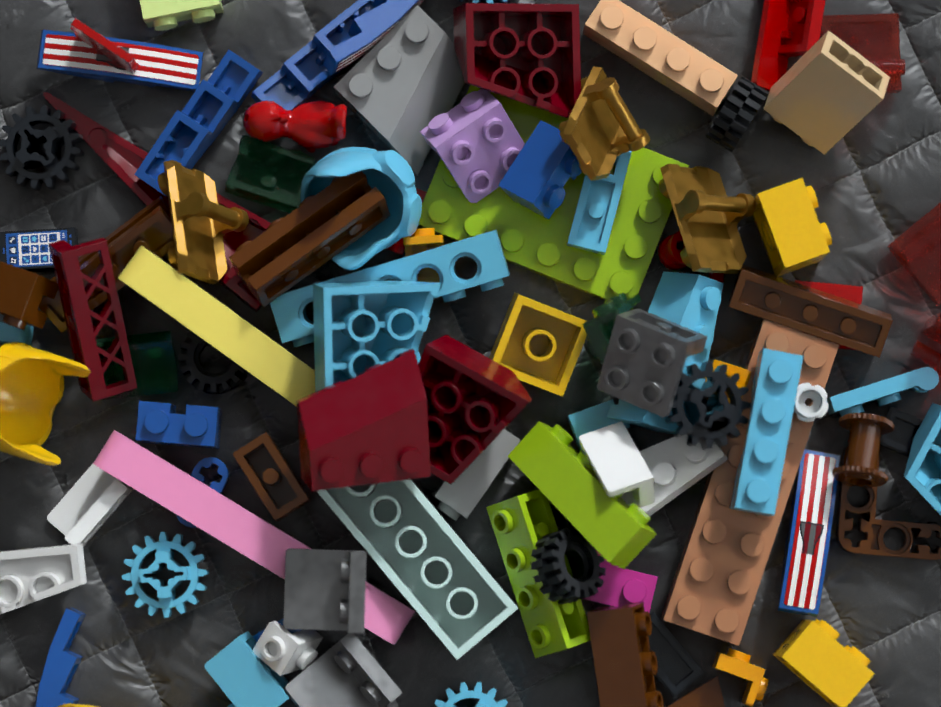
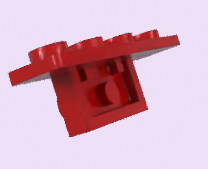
M764 0L751 82L770 92L771 87L786 73L788 58L803 56L820 39L826 0Z

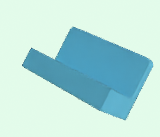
M249 631L238 636L205 663L204 667L235 707H279L290 698L284 691V687L289 683L283 675H278L254 654L253 648L256 643Z

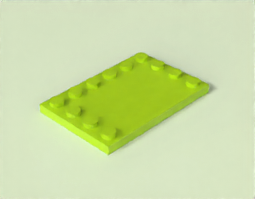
M470 85L467 94L478 91L481 88ZM488 91L501 103L524 143L527 142L540 120L558 129L561 122L568 120V118ZM644 147L640 150L632 151L605 255L567 246L585 177L583 172L575 180L568 179L563 187L566 193L563 203L547 219L513 201L500 187L477 203L469 202L442 159H440L422 204V213L418 227L435 228L436 234L443 235L454 241L497 229L507 262L632 310L672 210L670 199L663 196L659 190V182L663 179L660 168L667 164H678L680 167H688L689 165ZM613 165L610 174L614 175L616 165Z

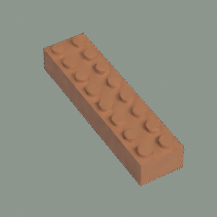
M764 319L759 323L744 367L751 372V377L747 385L749 391L744 394L742 401L751 403V390L758 352L763 348L802 355L803 362L798 385L810 383L812 386L820 385L825 390L839 344ZM806 399L805 401L807 406H811L813 403L811 399ZM751 408L742 410V415L749 419ZM793 412L775 515L773 516L730 509L736 472L742 456L748 424L736 425L741 434L739 437L730 438L727 436L728 444L720 448L728 460L708 475L660 618L661 620L733 645H740L814 421H801L797 418V414Z

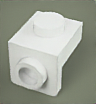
M272 621L268 623L253 648V652L278 675L282 676L300 669L305 670L310 666L318 655L316 648L323 637L315 630H302L291 634L279 622Z

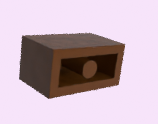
M265 432L232 453L275 521H281L312 501L268 433Z

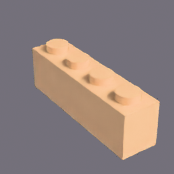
M600 0L585 23L583 31L585 36L714 116L738 77L734 72L620 0Z

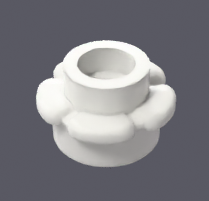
M810 383L798 385L793 412L797 414L799 420L812 422L815 418H822L826 414L829 405L827 403L828 395L824 388L820 385L812 386ZM806 399L812 400L811 406L805 404Z

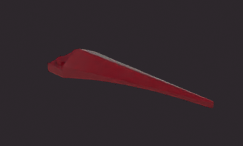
M43 92L45 100L55 111L59 109L65 113V121L71 119L77 124L74 131L83 136V140L146 206L160 196L169 204L168 197L134 175L146 158L147 152L50 93ZM217 193L219 205L229 209L233 207L245 210L249 216L248 225L243 231H231L223 236L227 272L218 282L257 313L262 305L237 276L229 257L235 253L241 244L246 241H252L265 232L271 223Z

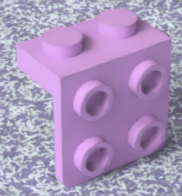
M484 89L467 94L463 97L460 104L447 113L435 116L428 126L420 131L427 144L441 157L462 193L471 203L479 202L499 188L500 181L525 145L501 103Z

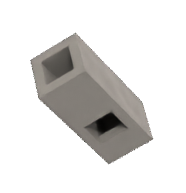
M504 429L453 484L444 481L435 495V498L441 501L437 508L455 521H457L460 515L468 519L508 461V455L521 440Z

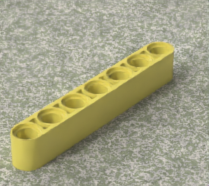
M140 246L119 275L118 279L296 407L297 400L315 393V370L143 246Z

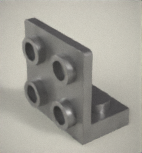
M639 308L618 314L597 389L661 417H666L671 412L686 358L704 351L708 336Z
M287 549L285 558L284 628L364 633L367 552L358 550Z
M348 633L284 687V691L297 707H385L402 694V691L354 633Z

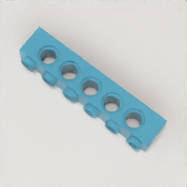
M496 229L318 283L384 281L386 279L418 282V274L421 269L432 268L438 273L439 283H441L437 297L442 296L444 303L466 297L465 289L480 285L483 292L503 286L502 278L508 277L510 272ZM468 256L475 260L477 273L474 277L466 279L457 274L455 264L460 257ZM313 284L285 292L270 303L282 343L292 341L294 347L314 342V322L306 314L308 304L313 301Z

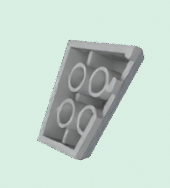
M416 5L334 85L336 96L390 150L399 153L418 176L431 149L420 131L427 127L435 116L447 113L453 108L465 84V80L454 49V43Z

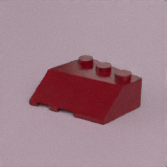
M464 3L453 9L454 49L466 84L569 118L581 93L579 4Z
M445 334L426 344L418 366L427 397L430 472L447 483L453 484L532 399L513 371Z
M414 349L399 354L400 357L381 365L379 363L366 369L365 373L345 382L339 381L297 400L301 476L311 491L431 477L427 397Z

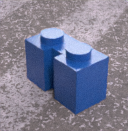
M540 120L498 186L513 201L549 219L555 209L564 201L566 193L563 187L568 179L575 180L582 171L572 149L562 140L559 129Z
M139 401L135 440L150 444L219 449L223 410L219 407L186 405V414H175L176 406L171 403Z

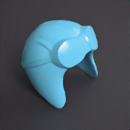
M346 147L335 150L319 160L305 174L301 182L300 196L302 202L308 196L316 195L329 186L335 177H342L362 171L367 177L369 186L372 189L376 187L385 197L391 216L332 258L343 269L356 270L376 254L392 246L401 238L413 235L417 230L422 213V200L417 194L414 184V173L410 165L394 150L377 151L367 147Z

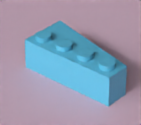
M663 271L648 312L708 336L704 351L686 358L682 372L687 375L686 366L696 364L700 369L701 364L709 359L724 283L700 274ZM705 379L696 380L689 388L701 390ZM621 399L618 405L611 404L607 418L656 432L674 434L678 428L676 422L666 424L665 419L673 415L672 409L668 416L661 417ZM684 407L685 415H686L687 419L689 420L688 414H687L686 409H685V407Z

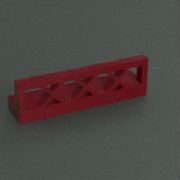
M99 238L75 246H71L65 240L50 243L49 248L74 361L87 366L90 370L88 377H78L80 390L94 402L138 388L107 240ZM98 251L100 264L92 277H89L81 272L78 257ZM102 276H103L104 284H105V285H103L102 283L99 282L100 279L102 278ZM83 279L88 281L86 287H84ZM96 286L106 291L108 298L100 314L90 310L88 306V299ZM110 313L112 317V322L107 319ZM91 316L94 317V318H96V321L94 322L93 325H92ZM103 324L112 327L116 336L107 351L98 347L95 339ZM118 350H119L120 358H118V357L115 356V354L117 353ZM99 353L102 354V355H104V357H103V359L101 360V362H100ZM113 360L122 365L125 380L105 385L103 374Z

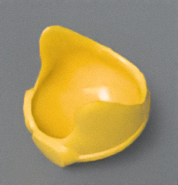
M10 342L0 346V451L45 465H59L61 458L44 449L41 445L46 441L52 430L53 413L63 396V376L88 377L90 374L88 367L68 358L33 348L22 342Z

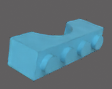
M765 348L758 352L751 390L752 399L749 423L742 456L736 472L730 509L765 516L775 515L803 362L802 355Z

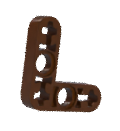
M848 444L843 449L841 467L846 466ZM878 458L877 470H879V459H880V458ZM839 483L836 540L844 551L854 554L923 560L941 559V547H937L935 554L930 553L929 546L914 545L916 553H910L913 543L911 528L917 529L915 537L928 538L931 536L932 531H935L936 537L941 539L940 525L875 519L877 487H864L868 492V501L865 506L856 508L850 505L847 500V492L854 485ZM845 511L852 514L867 513V521L858 519V531L865 533V539L858 541L856 547L851 546V540L846 539L844 536L845 531H850L853 528V518L845 519ZM892 527L901 530L905 538L904 545L895 551L888 549L883 541L884 533Z

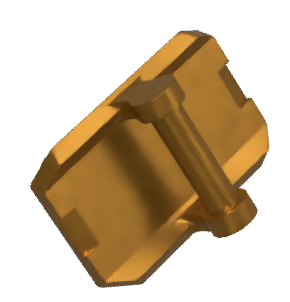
M593 66L588 77L581 79V93L568 120L561 122L559 125L562 140L570 146L578 159L581 171L591 181L608 178L619 155L628 151L640 150L650 142L648 133L645 129L639 128L618 92L620 86L615 78H608L603 67Z
M174 160L163 162L165 172L159 174L158 185L163 194L168 196L175 244V246L168 249L169 262L179 273L214 285L227 272L223 236L231 231H243L248 225L249 216L245 210L233 207L229 209L219 205L215 182L202 171L197 169L190 170Z
M667 164L661 167L663 179L659 182V190L663 196L671 201L685 248L681 250V259L684 264L692 268L694 272L738 274L747 256L737 225L744 217H750L754 214L756 209L754 196L742 193L736 197L727 196L720 174L708 167L695 166L694 168L680 167L678 164Z

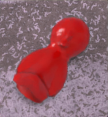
M261 101L252 104L245 111L243 123L247 134L254 139L268 142L281 137L290 138L305 147L310 153H314L315 149L335 146L341 139L345 138L347 106L344 104L335 106L330 102L313 101L301 104L292 110H285L274 101Z

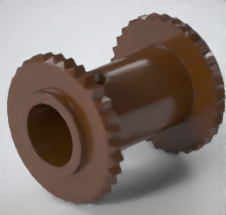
M849 413L841 416L839 425L849 430L850 436L846 466L834 468L832 472L833 477L842 483L860 487H878L888 482L887 474L877 470L881 434L893 432V422L885 417L868 413Z

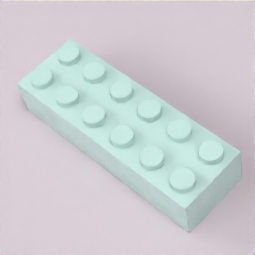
M411 479L317 491L456 660L518 609Z

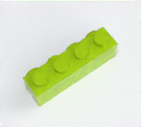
M539 421L511 451L508 457L608 563L625 569L656 535L647 524L651 520L650 517L635 503L629 506L621 498L624 493L609 497L584 451L581 450L578 453L570 445L574 440L571 435L558 424L552 428Z
M536 490L486 507L534 657H542L591 641L589 624L581 600L566 604H558V601L552 602L548 599L550 593L543 595L539 590L543 583H535L533 576L538 575L537 570H531V563L537 561L536 558L531 556L532 550L538 548L535 545L536 542L543 539V536L558 531L548 498L540 490ZM564 555L566 569L572 576L567 556Z

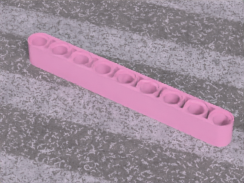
M113 430L93 463L108 474L284 580L286 550L312 549L116 430ZM366 581L364 628L395 645L415 611Z

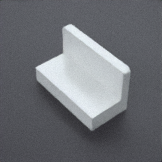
M622 421L579 436V444L609 497L631 491L640 508L655 503L654 477Z
M92 464L48 514L47 520L65 535L64 539L71 545L83 544L84 547L133 489Z

